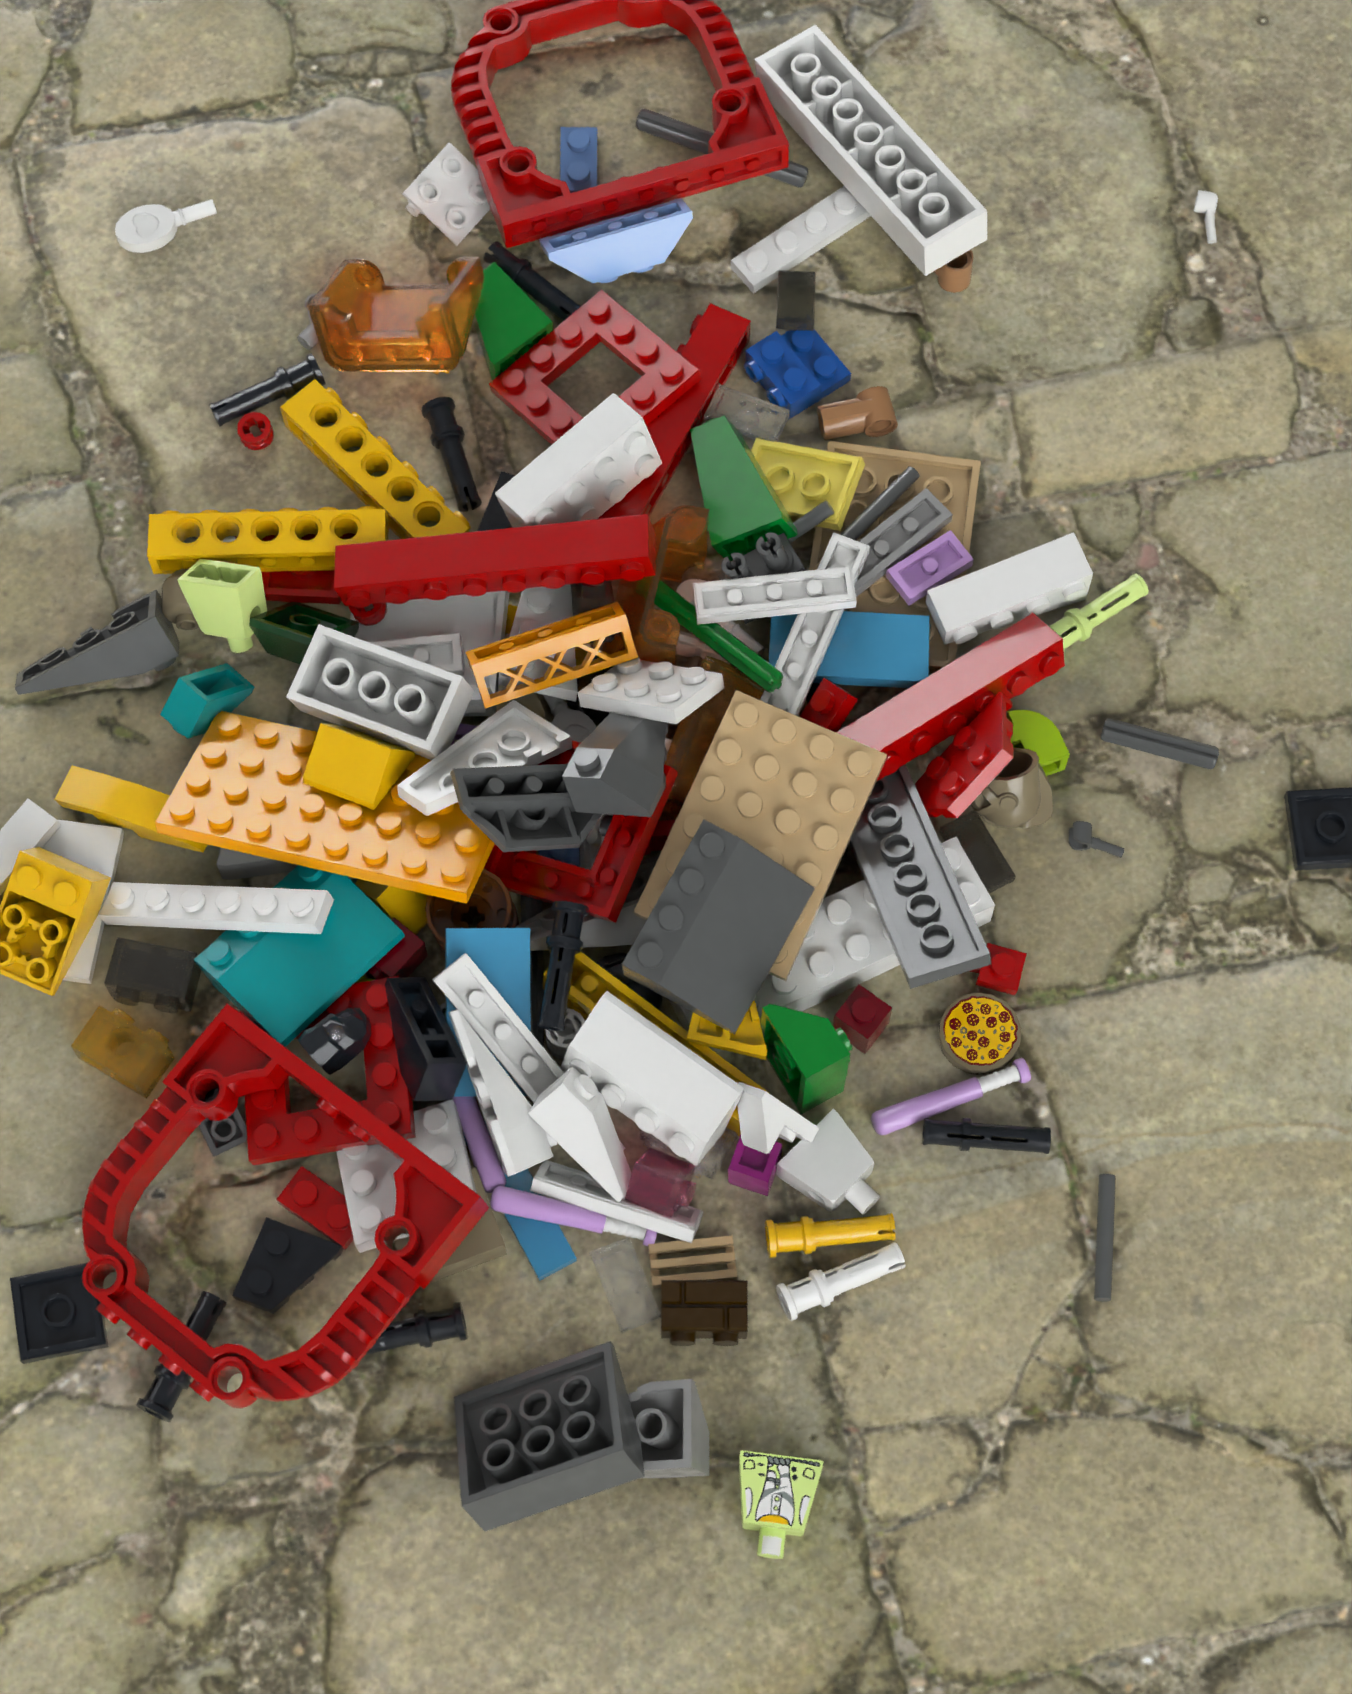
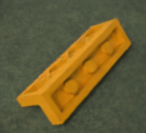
M618 601L465 652L485 709L638 658L626 614ZM619 632L622 633L626 649L612 654L599 649L606 636ZM591 641H594L593 644H592V646L589 645V644H587V643H588V642H591ZM578 646L588 651L582 664L571 667L561 662L566 651L570 648ZM555 653H556V655L554 656V658L549 657V655H552V654H555ZM540 659L550 664L543 677L533 680L522 675L531 661ZM518 666L515 671L512 670V669H510V668H513V667ZM498 672L511 677L504 690L489 694L484 677Z

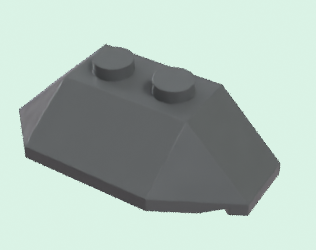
M568 764L452 769L450 773L460 809L503 852L579 848L602 816V814L575 811L562 778Z

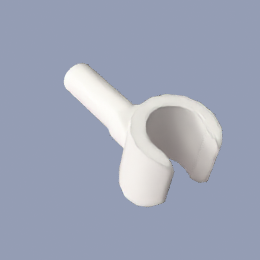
M1199 190L1195 199L1194 212L1205 214L1207 242L1212 244L1217 242L1214 220L1218 196L1213 192Z

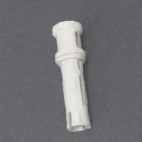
M893 1242L877 1251L853 1259L825 1272L816 1269L809 1271L808 1277L787 1286L784 1283L776 1285V1291L786 1316L790 1321L797 1319L798 1313L817 1305L829 1306L834 1300L833 1297L888 1273L906 1267V1264L904 1263L905 1260L896 1242Z

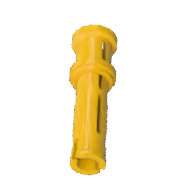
M892 1213L815 1222L813 1218L808 1216H801L800 1221L774 1223L772 1219L765 1220V1238L769 1258H776L777 1253L803 1251L807 1255L815 1252L816 1247L884 1240L895 1241L896 1233L895 1231L893 1232L895 1222Z

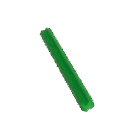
M653 576L643 582L642 585L644 587L641 593L646 599L766 692L772 693L775 689H779L782 686L781 681L784 677L782 672L718 623L697 625L695 606L658 577Z

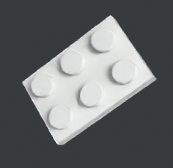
M638 657L615 665L606 673L596 676L589 685L577 693L580 707L677 724L723 690L724 682L722 673L704 671L701 667L686 668L674 666L672 663L665 661L657 663L644 661Z

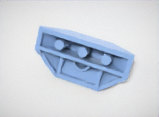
M677 198L667 203L552 235L551 237L547 236L539 239L550 261L593 284L597 282L610 283L621 275L631 272H647L654 265L664 263L693 219V215L684 200Z

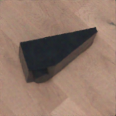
M387 978L385 987L399 1068L413 1100H452L467 1062L426 978Z

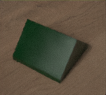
M288 602L251 617L249 626L266 653L301 665L319 624L355 637L359 630L360 622L299 602Z

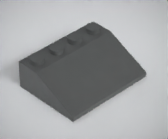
M703 819L622 963L623 974L735 1034L815 888L741 838Z
M611 1341L454 1397L461 1506L484 1532L645 1477L641 1441L615 1347Z

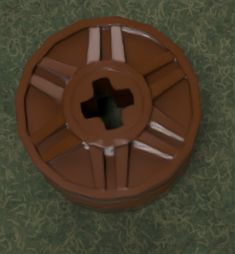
M487 869L482 870L467 904L428 895L425 906L428 926L444 953L445 928H470L469 924L474 922V917H481L482 920L477 923V928H516L519 925L517 909L509 891L501 879Z

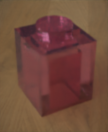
M649 1147L634 1163L625 1200L671 1219L682 1206L688 1207L694 1196L696 1183L691 1181L695 1165Z

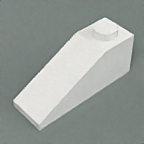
M572 1066L538 1096L528 1114L617 1202H620L625 1197L633 1181L632 1173L603 1095L598 1091L596 1084L590 1077L580 1074Z

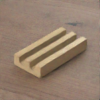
M733 1235L693 1239L692 1243L681 1240L648 1244L652 1288H661V1280H737ZM725 1248V1253L658 1259V1255ZM727 1263L726 1270L660 1276L659 1271L662 1269Z

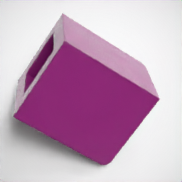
M740 1135L728 1168V1183L768 1197L776 1175L777 1163L782 1158V1143L775 1142L772 1150L765 1154L745 1146Z

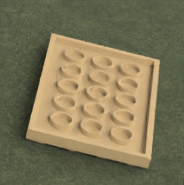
M828 441L827 451L863 457L865 467L841 531L815 526L809 570L818 569L833 532L841 534L908 466L913 467L920 477L856 541H860L927 488L953 514L952 521L911 554L950 530L968 552L970 551L981 461ZM967 570L957 575L950 581L965 576L967 574ZM886 574L856 597V608L844 609V611L930 616L929 673H935L956 659L957 644L952 642L944 645L926 605L927 595L908 606L886 578Z
M736 690L638 901L634 914L645 920L648 919L704 819L741 838L815 888L768 973L787 981L887 759V754Z

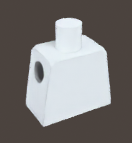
M832 1109L816 1125L819 1127V1130L812 1143L801 1140L777 1163L776 1175L829 1212H833L847 1199L863 1215L880 1198L865 1182L873 1171L874 1161L838 1112Z

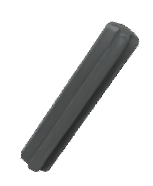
M1111 718L1106 719L1101 732V739L1103 741L1206 769H1213L1219 756V749L1216 746Z

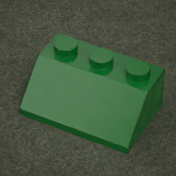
M774 1004L762 1007L761 1029L767 1047L766 1059L800 1115L843 1092L851 1054L849 1051L852 1050V1045L845 1032L841 1028L835 1030L828 1018Z

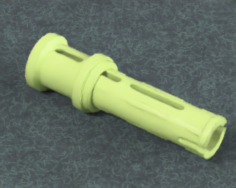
M1135 573L1083 608H1070L1064 613L1062 619L1049 627L1063 638V649H1066L1078 640L1084 642L1092 634L1093 628L1116 615L1139 598L1148 594L1146 582L1140 575ZM1120 597V599L1101 610V608Z

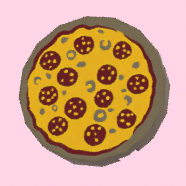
M972 993L961 996L947 1007L940 1020L939 1040L941 1050L954 1067L967 1074L978 1075L979 1073L991 1074L996 1071L998 1072L1013 1060L1020 1046L1021 1026L1017 1014L1006 1001L992 994Z

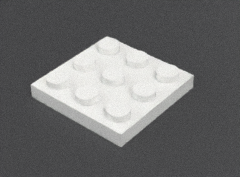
M453 1099L414 1111L416 1138L406 1140L476 1192L462 1126ZM379 1144L343 1148L342 1151H336L354 1244L361 1253L376 1248L374 1238L378 1225L384 1219L395 1215L396 1187L394 1173L402 1162ZM401 1234L395 1240L408 1237L409 1234Z

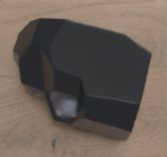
M347 1008L337 1014L330 1013L315 1026L306 1029L298 1038V1041L311 1058L325 1072L331 1075L346 1066L365 1049L371 1037L370 1019L360 1008Z

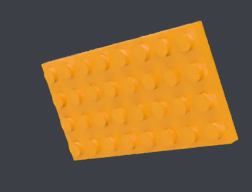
M221 711L214 717L155 821L157 833L466 904L495 844L460 809L458 802L426 816L399 798L397 785L431 760L415 754L413 761L373 810L303 783V775L317 735L316 731Z

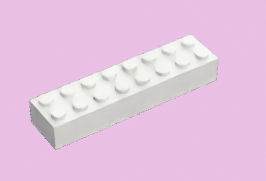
M816 25L754 59L756 78H760L771 105L925 276L987 240V210Z
M957 837L941 843L977 926L980 927L989 923L995 904ZM865 880L823 899L787 981L770 974L767 975L754 999L757 1005L760 1025L762 1007L768 1004L802 1012L900 965ZM669 1000L683 1028L688 1031L693 1012ZM709 1047L714 1052L721 1051V1049Z

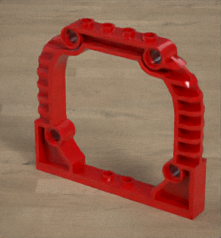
M510 1L495 6L484 14V28L479 30L469 40L468 48L459 56L454 67L451 80L453 106L479 171L482 188L506 249L667 203L673 199L688 197L789 167V143L759 77L755 78L730 20L713 1ZM617 21L634 28H646L664 23L686 35L698 50L716 90L712 97V126L715 133L708 141L709 154L668 166L656 167L647 172L629 177H621L609 183L570 193L566 182L552 178L537 170L536 156L533 151L526 147H514L490 92V87L498 69L521 62L530 53L532 45Z
M227 1003L164 1078L162 1083L167 1087L157 1099L152 1101L144 1115L137 1119L133 1124L134 1127L124 1139L117 1143V1147L109 1157L103 1160L93 1181H90L81 1214L83 1245L90 1261L83 1270L82 1280L87 1291L100 1301V1304L96 1307L98 1312L115 1325L122 1319L131 1327L126 1335L145 1350L151 1344L163 1353L158 1358V1361L176 1376L182 1370L190 1375L194 1380L189 1387L208 1402L215 1396L233 1408H245L252 1405L258 1398L273 1402L305 1399L331 1386L333 1387L350 1373L352 1369L356 1368L360 1360L374 1346L384 1330L390 1326L400 1310L409 1302V1299L419 1286L423 1289L427 1287L490 1207L480 1195ZM290 1076L319 1098L315 1105L334 1120L340 1114L350 1122L347 1130L365 1144L370 1139L374 1140L400 1160L402 1164L394 1173L396 1187L395 1215L384 1219L375 1231L374 1241L376 1248L381 1252L376 1261L317 1334L296 1351L271 1360H264L252 1350L240 1344H224L214 1348L148 1294L150 1279L147 1268L136 1255L127 1249L126 1242L130 1215L144 1190L200 1123L206 1118L211 1121L227 1119L237 1108L238 1097L262 1090L279 1089ZM219 1088L217 1097L213 1101L205 1102L208 1092ZM409 1234V1241L403 1249L392 1250L393 1241L397 1236ZM116 1272L117 1277L114 1284L104 1289L103 1283L105 1278L110 1273ZM242 1373L240 1387L235 1391L228 1392L227 1384L230 1378L235 1374Z

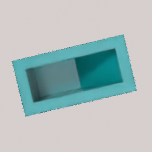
M228 663L178 678L160 715L172 725L177 733L190 739L206 733L214 717L221 711L231 713L252 693L255 686Z

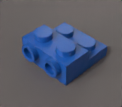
M807 320L782 335L775 331L746 349L744 369L748 377L754 383L759 382L766 390V395L771 405L776 410L781 409L789 419L851 381V372Z

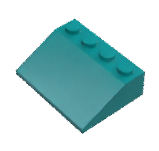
M300 865L296 866L273 888L328 890L334 901L321 934L226 930L194 959L212 985L247 1015L259 1028L284 1047L405 937L403 931L347 876Z

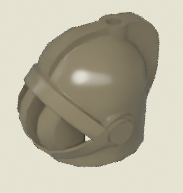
M1013 748L1014 758L971 803L972 809L982 816L988 824L996 828H1030L1042 825L1049 820L1053 811L1052 789L1049 779L1039 763V757L1036 752L1029 749Z

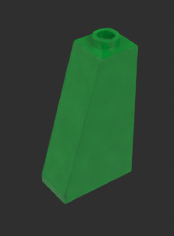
M725 415L709 419L704 424L690 429L711 546L723 558L728 557L729 561H733L731 556L733 553H740L744 556L756 549V542L760 537L767 542L768 539L765 535L767 533H775L777 535L784 533L787 539L798 535L796 526L743 436Z

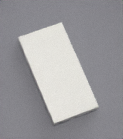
M58 820L61 824L60 828L42 848L111 877L98 916L63 979L64 981L91 984L105 924L99 914L115 879L124 831L118 827Z

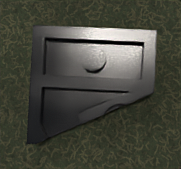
M266 1217L232 1296L238 1301L274 1314L289 1301L290 1296L295 1291L303 1289L315 1278L314 1275L332 1259L336 1260L340 1257L343 1248L341 1245Z

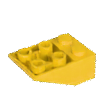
M40 847L19 851L0 904V974L50 996H54L98 916L111 877Z

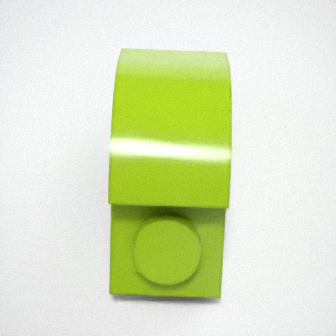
M1009 711L1006 718L1013 723V735L1011 737L1013 748L1029 749L1036 752L1046 776L1065 770L1070 753L1055 724L1044 715L1035 711Z

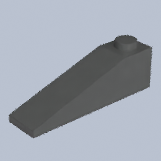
M610 713L579 744L562 775L575 811L581 813L651 817L666 785L664 761H667L665 734L668 733V723Z

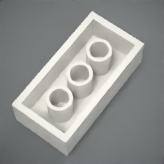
M612 393L495 492V495L513 528L598 519L615 503L620 502L643 479L651 476L655 469L662 464V461L643 417L616 394Z
M319 624L286 698L304 713L403 747L417 755L432 760L451 746L474 690L463 676Z

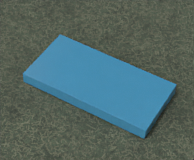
M844 611L813 683H821L823 678H826L839 685L910 688L929 675L930 616ZM798 614L771 617L769 663L774 667Z
M445 928V969L464 953H467L531 1032L530 928ZM446 997V1021L458 1043L448 1014L449 1011L456 1008ZM499 1062V1064L502 1066V1068L505 1070L508 1076L512 1079V1081L515 1083V1085L518 1087L521 1093L524 1096H527L525 1092L521 1089V1087L512 1078V1076L503 1067V1065ZM467 1067L464 1069L454 1097L476 1096Z

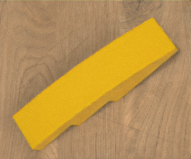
M72 765L54 799L64 808L92 814L102 823L131 829L141 838L204 853L207 844L157 833L155 821L170 795L104 773Z

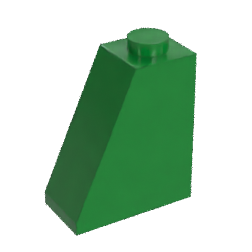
M495 262L485 269H479L474 272L465 283L468 306L492 380L553 330V321Z

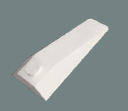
M458 1009L449 1011L448 1014L461 1052L467 1062L466 1067L503 1172L507 1176H511L554 1157L550 1147L557 1145V1142L528 1114L532 1108L531 1104Z

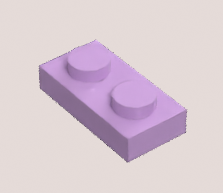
M950 530L887 569L886 578L908 606L926 596L927 590L945 584L972 567L974 559Z

